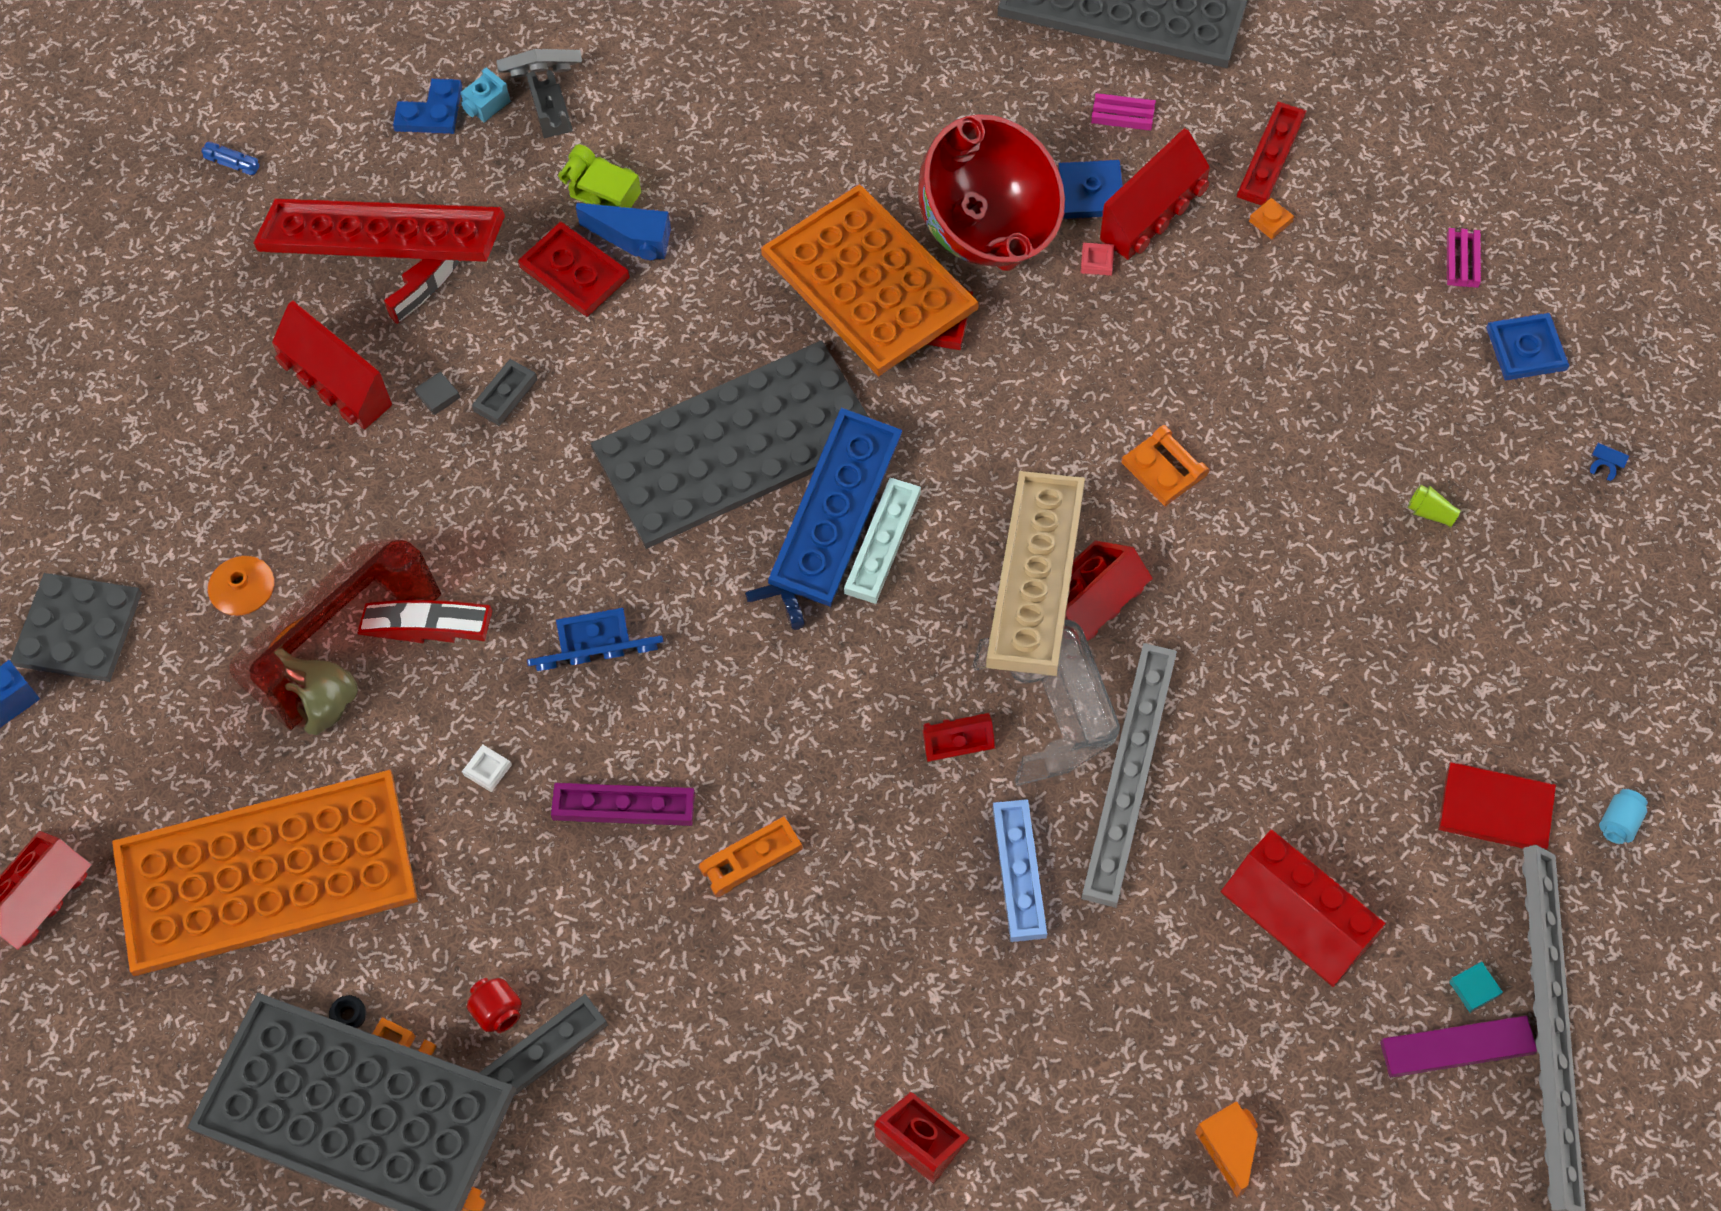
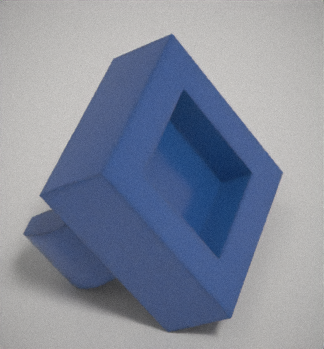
M1597 443L1591 456L1598 460L1590 466V473L1594 475L1599 465H1606L1609 468V475L1606 480L1611 481L1616 476V467L1623 469L1629 455Z

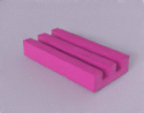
M1096 93L1091 123L1151 131L1156 100Z
M1449 228L1447 231V285L1479 288L1481 283L1480 230L1468 233V229H1461L1460 232H1455V228ZM1455 239L1460 240V279L1455 278ZM1468 241H1472V279H1468Z

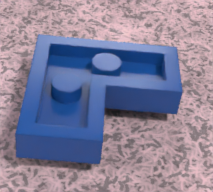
M431 79L427 102L397 101L393 122L394 130L396 132L454 134L462 91L461 80Z

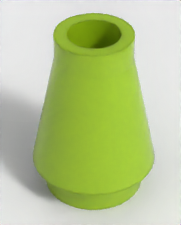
M1423 485L1417 488L1407 508L1414 511L1413 515L1436 521L1452 527L1461 511L1431 486L1426 488Z

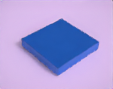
M1550 313L1489 322L1486 329L1505 381L1568 370L1569 363Z

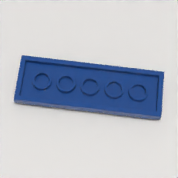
M844 408L840 409L768 578V584L831 607L901 438V429Z

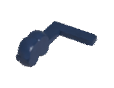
M773 585L745 592L747 602L781 595L791 629L799 630L804 627L803 615L794 593Z

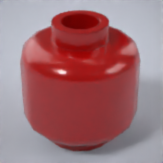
M483 978L471 987V996L467 1001L466 1007L485 1032L496 1031L497 1033H503L518 1022L521 1016L519 1012L522 1002L506 980L502 978L491 980Z

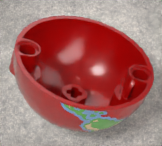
M977 114L966 116L946 126L933 140L923 157L918 179L920 210L928 229L936 240L956 257L969 263L1011 271L1023 261L1040 253L1055 238L1062 223L1065 207L1062 179L1052 156L1044 145L1022 126L994 115Z

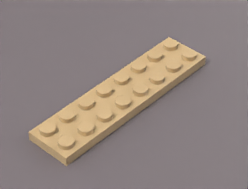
M1019 471L990 635L986 668L1057 676L1085 478Z

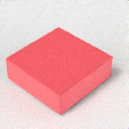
M1083 243L1081 273L1112 276L1114 245Z

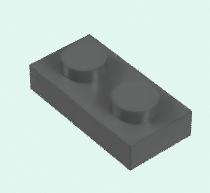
M509 359L472 404L473 411L500 426L538 380L536 373Z

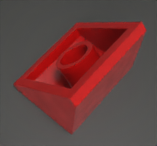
M912 1092L880 1116L874 1124L875 1138L933 1184L969 1140L966 1134Z

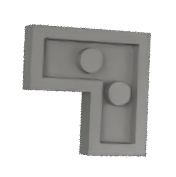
M533 49L496 61L498 73H511V77L517 78L527 76L526 73L529 70L530 72H541L548 70V67H553V72L570 71V65L582 62L581 50Z

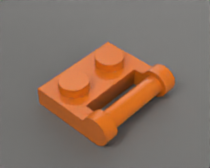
M1166 425L1160 426L1151 437L1124 455L1121 461L1164 506H1167L1205 478L1210 471L1203 462L1198 463L1172 437V431ZM1163 445L1190 473L1183 476L1156 448Z

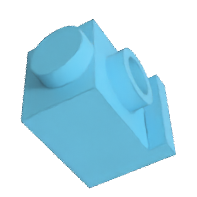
M488 68L483 69V75L461 91L463 100L461 104L465 112L471 117L476 115L483 122H486L511 102L507 84Z

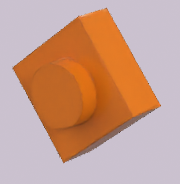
M1270 198L1250 215L1249 222L1270 239H1273L1293 222L1294 215Z

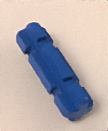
M210 141L206 142L202 148L201 153L205 159L213 162L218 160V164L237 171L242 169V172L248 175H255L260 167L257 158L249 155L244 157L243 153L224 146L219 148V144Z

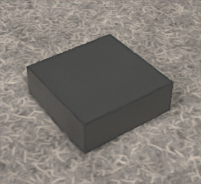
M441 371L414 388L416 395L433 415L460 398L459 392Z

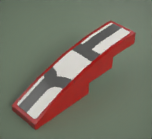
M422 259L401 274L405 285L384 300L389 317L396 324L400 323L420 307L445 282L460 261Z
M400 600L365 603L357 634L416 643H424V639L454 643L455 638L485 641L493 611L490 605L453 601Z

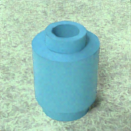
M1622 789L1619 794L1614 795L1599 824L1604 837L1616 844L1632 842L1647 814L1646 806L1648 802L1646 798L1630 789Z

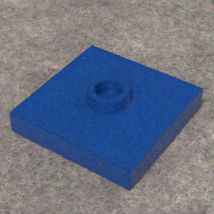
M1120 160L1058 163L1065 195L1063 219L1102 217L1104 203L1123 186Z

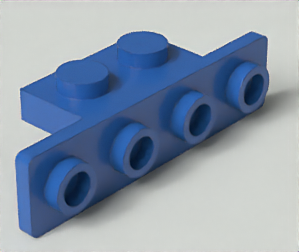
M624 608L556 620L562 653L527 659L528 666L536 665L537 671L557 668L556 661L570 659V665L591 662L590 655L603 653L604 659L625 656L623 649L637 647L638 653L658 650L657 643L664 642L663 635L629 641Z

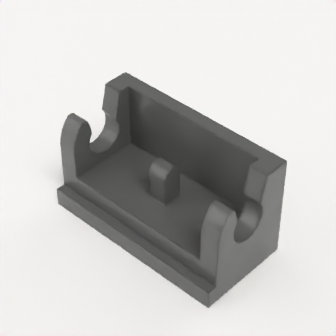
M547 70L548 79L545 81H539L534 71L526 73L543 137L548 138L573 132L559 84H556L554 73L551 70Z

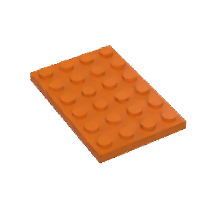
M858 184L761 247L762 256L878 377L978 310V301L861 184Z

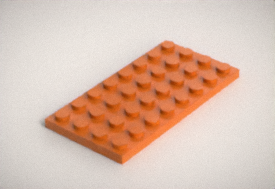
M391 770L112 841L129 969L133 976L418 902L394 777Z

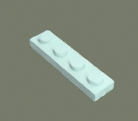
M889 478L844 587V594L871 603H877L921 494L920 486Z

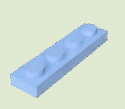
M1028 799L993 803V816L1010 942L1046 939L1047 929Z

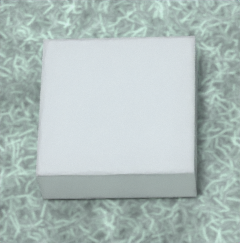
M482 744L462 773L470 780L492 792L512 764L509 760Z

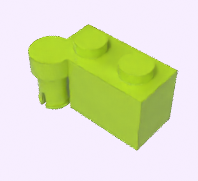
M581 144L574 146L569 153L568 162L558 173L559 179L566 185L571 179L568 187L570 197L586 204L631 208L641 194L638 174L631 169L613 165L602 157H595V154L588 147Z

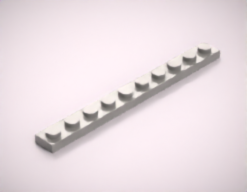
M1537 845L1523 848L1524 862L1522 864V871L1526 878L1527 896L1525 897V906L1529 915L1530 927L1527 936L1532 953L1530 974L1534 982L1535 991L1533 1011L1537 1018L1538 1036L1536 1038V1048L1540 1055L1541 1073L1539 1074V1085L1543 1094L1544 1110L1542 1111V1123L1546 1132L1547 1147L1545 1148L1544 1156L1548 1165L1550 1183L1547 1194L1552 1211H1586L1556 855Z

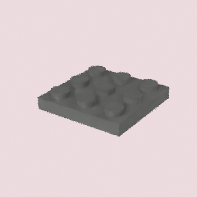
M44 573L10 661L15 667L110 682L142 594L141 590L137 587Z

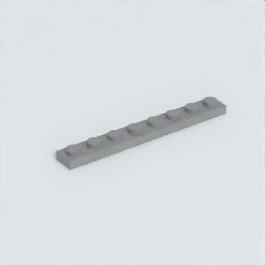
M1143 643L1081 899L1117 907L1176 658V650Z

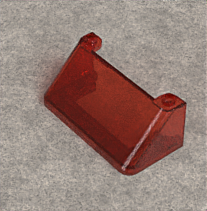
M373 539L364 542L231 660L229 672L235 681L289 731L303 720L297 708L298 702L301 703L302 699L294 691L286 690L285 685L291 682L284 677L286 673L285 665L274 653L279 648H283L286 652L292 654L373 581H376L398 601L415 599L437 600L442 593L422 553L411 543L405 540Z

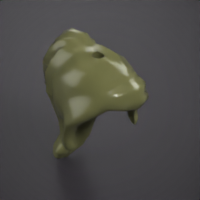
M279 648L271 653V656L282 672L294 682L305 687L302 689L293 683L285 685L286 690L294 691L302 699L306 712L299 707L291 708L290 712L299 715L306 721L304 730L310 735H319L325 729L332 727L338 722L346 705L355 699L358 692L357 682L351 673L330 661L295 658L283 648Z

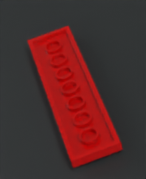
M274 199L253 244L258 252L487 262L505 215L502 207Z

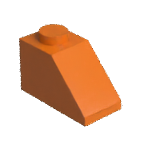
M1237 1101L1200 1122L1195 1133L1236 1197L1244 1194L1248 1187L1258 1137L1255 1129L1258 1128V1125L1251 1112L1247 1108L1242 1110Z

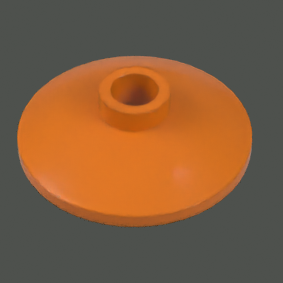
M238 556L223 562L214 570L208 582V596L214 607L225 614L235 616L246 615L261 608L269 600L274 589V575L270 567L261 559L252 556ZM243 577V580L240 583H233L235 579Z

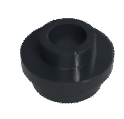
M342 996L331 1005L329 1018L358 1029L365 1021L366 1007L356 996ZM353 1009L354 1016L351 1019H342V1014L345 1010Z

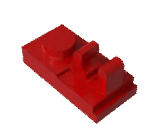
M989 713L955 719V721L946 719L943 720V723L930 725V723L923 725L924 730L922 731L927 762L995 749L993 724Z

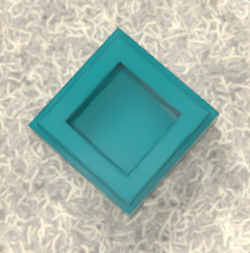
M1483 962L1456 975L1449 981L1469 1013L1500 997L1503 993Z

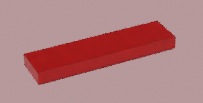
M1277 102L1237 192V198L1261 206L1269 200L1304 120L1306 110Z

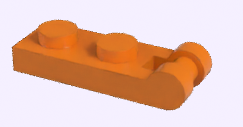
M783 816L706 858L698 867L704 877H709L712 883L710 888L714 895L720 897L730 892L735 886L801 851L802 844L786 817ZM729 863L733 871L723 875L720 869Z

